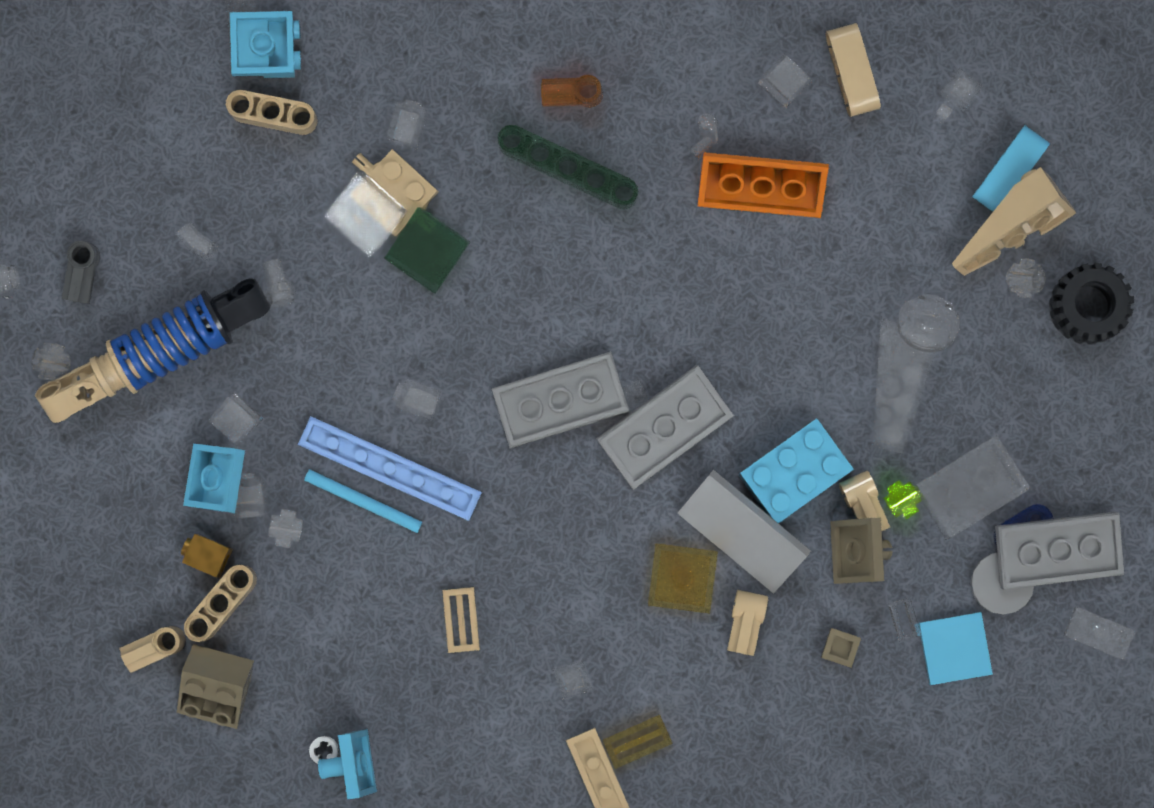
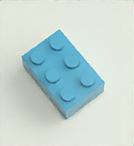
M816 418L739 473L738 476L764 512L777 523H780L854 469Z

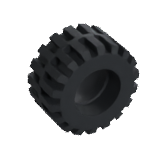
M1087 263L1072 269L1059 279L1058 284L1052 290L1053 297L1049 300V305H1052L1050 316L1051 318L1055 317L1057 323L1054 325L1057 330L1062 329L1065 332L1063 336L1067 339L1074 338V342L1079 344L1086 342L1088 345L1104 342L1120 333L1119 331L1129 323L1127 320L1132 316L1134 310L1130 309L1131 304L1134 303V296L1129 295V291L1132 288L1129 283L1125 285L1123 282L1125 277L1121 272L1116 274L1113 272L1115 268L1109 265L1102 267V263H1094L1093 265ZM1091 286L1104 294L1107 299L1108 310L1102 320L1092 322L1086 320L1078 313L1075 306V297L1079 289Z

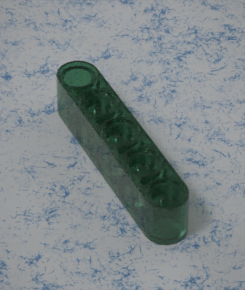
M507 125L500 130L497 137L499 149L507 157L618 209H629L637 202L638 186L630 178L519 126ZM511 134L517 135L521 140L520 144L515 148L506 147L503 143L506 136ZM539 147L545 148L549 155L544 161H536L531 156L534 149ZM568 160L574 162L577 166L576 171L569 175L563 174L559 169L561 163ZM596 173L602 175L605 183L599 188L591 187L587 182L590 175ZM620 187H628L633 192V196L628 201H621L616 197L615 192Z

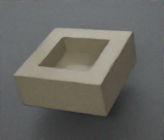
M830 628L820 658L852 668L861 638Z

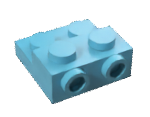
M292 11L230 12L232 76L295 77V70H301L300 51H294V39H300L299 20H293Z
M193 444L183 506L235 513L245 450Z

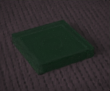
M418 207L384 259L436 294L470 244V241L423 208Z

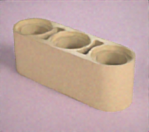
M857 23L826 31L827 44L832 47L829 48L835 72L836 75H840L838 82L845 105H849L846 107L848 115L852 117L880 109L878 91Z
M245 90L233 91L226 100V108L229 114L240 123L300 135L311 133L317 126V116L313 108L304 102ZM240 100L249 101V108L244 113L234 112V106ZM270 106L280 108L279 115L274 119L264 117L265 110ZM298 113H309V122L305 125L295 124V117Z
M244 565L232 566L184 623L185 635L190 640L204 642L216 634L254 589L257 577L253 569ZM240 570L245 571L249 577V582L244 588L236 587L233 581L235 573ZM220 594L228 599V607L221 613L216 611L213 606L215 597ZM197 619L205 620L208 626L206 634L201 637L197 636L193 631V624Z

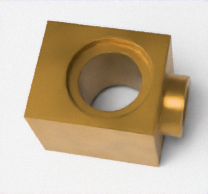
M194 534L192 539L189 537L186 539L182 547L181 555L184 556L182 563L216 578H221L233 549L199 534Z

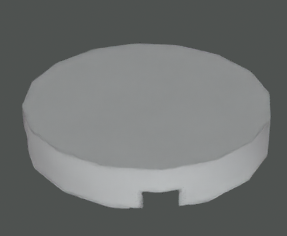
M997 553L989 554L977 563L970 581L972 595L978 604L989 612L1001 615L1017 612L1024 607L1031 598L1034 586L1001 589Z

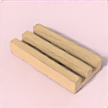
M474 587L442 590L448 653L480 650ZM468 594L473 642L470 645H467L462 598V595ZM455 595L460 646H454L450 596Z

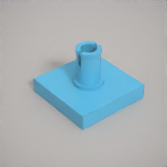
M368 729L338 735L341 757L319 759L318 771L321 779L344 776L347 800L377 792Z

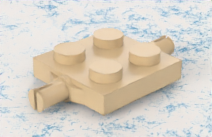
M393 149L380 162L374 165L362 153L356 157L365 166L354 158L352 163L365 175L361 184L351 193V196L395 237H398L407 226L415 222L420 224L429 234L433 229L425 221L433 228L437 227L438 224L425 211L428 203L439 191Z

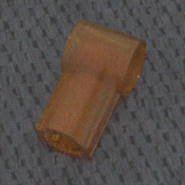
M583 75L580 78L542 79V106L596 107L603 99V89L599 80L593 75ZM586 85H593L597 88L596 94L591 98H584L580 95L582 88Z

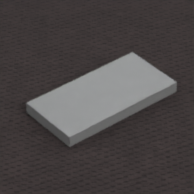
M611 351L492 388L509 448L521 446L630 412Z
M695 365L596 439L634 490L734 415L700 367Z
M715 470L710 473L678 512L682 518L773 594L811 552V550Z
M1114 511L995 526L1001 589L1124 575L1119 512Z

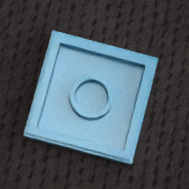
M981 612L918 623L929 685L993 675Z

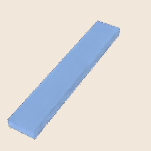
M311 416L298 443L301 447L468 521L482 492Z

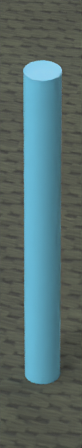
M309 469L304 479L306 482L413 532L418 533L423 523Z

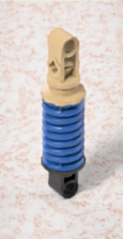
M253 278L245 279L213 298L206 290H203L192 301L188 300L184 303L188 316L177 306L173 308L175 318H172L169 312L163 313L162 319L165 322L164 324L161 323L159 318H154L151 321L154 329H151L147 323L142 324L141 331L143 335L140 334L138 329H133L130 331L132 340H130L127 334H123L113 340L106 341L107 353L100 357L94 356L89 359V363L72 370L56 380L45 383L36 391V399L52 422H61L106 396L113 397L116 395L117 390L119 391L127 387L135 394L139 389L147 385L146 382L152 383L156 381L157 376H166L168 370L171 372L177 370L178 364L185 366L189 363V359L197 360L200 353L202 355L208 354L210 348L218 349L225 344L233 343L231 331L252 320L261 318L270 310L271 306L258 282Z

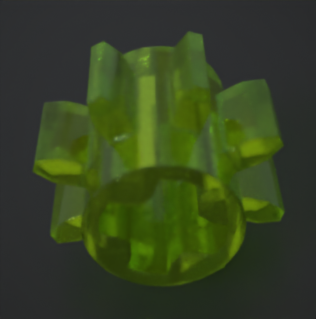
M900 480L886 488L889 495L884 497L883 500L895 518L903 514L905 519H908L919 512L916 505L922 502V499L910 481L902 485Z

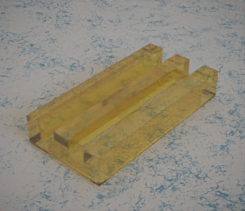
M660 714L602 739L615 769L673 744ZM655 723L658 724L659 729L613 749L612 742ZM657 736H663V741L620 760L616 756Z

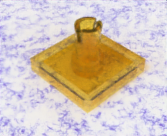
M655 543L647 606L710 614L718 551Z

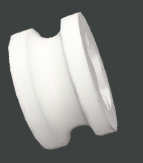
M318 737L310 745V757L315 763L318 764L321 754L316 755L315 749L321 746L322 741L328 742L327 747L331 745L333 752L327 755V759L338 756V744L331 737Z

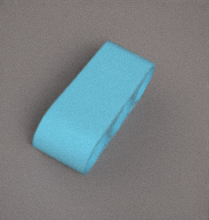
M1024 125L972 197L993 212L1012 187L1021 181V177L1034 167L1050 143Z

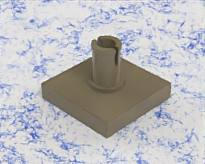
M881 517L830 521L834 584L884 581L883 560L890 559L893 551H883V548H892V545L888 540H882Z

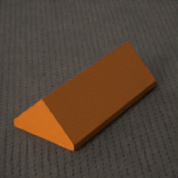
M704 152L701 162L698 207L821 218L829 164Z

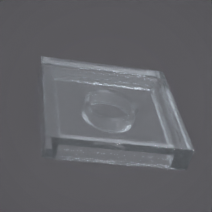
M360 170L354 175L324 217L370 258L378 251L407 213V210L364 171Z

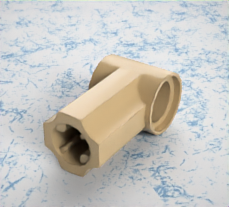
M869 471L839 482L841 493L846 495L844 500L847 506L852 508L856 519L881 517V530L884 531L890 528L884 510L877 498L879 496L878 490Z
M737 590L734 601L735 606L733 605L732 618L734 619L727 650L754 656L760 624H763L766 614L768 596Z
M174 626L160 628L152 634L121 647L122 660L130 673H133L165 657L180 652L185 646V634L181 629ZM166 632H170L175 637V646L171 650L165 648L162 643L163 635Z

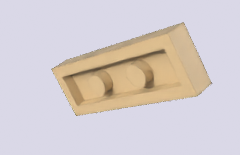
M590 729L567 739L566 742L594 807L630 808L596 729Z

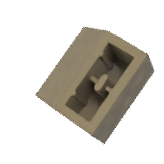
M193 644L182 669L177 713L237 729L251 682L254 660Z

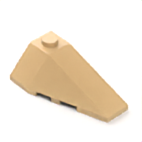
M1041 167L1037 170H1030L1021 177L1020 182L1012 187L952 264L956 270L965 276L996 260L1000 256L1002 248L1015 247L1017 249L1025 244L1024 239L1027 235L1037 230L1043 235L1076 214V211L1052 178Z

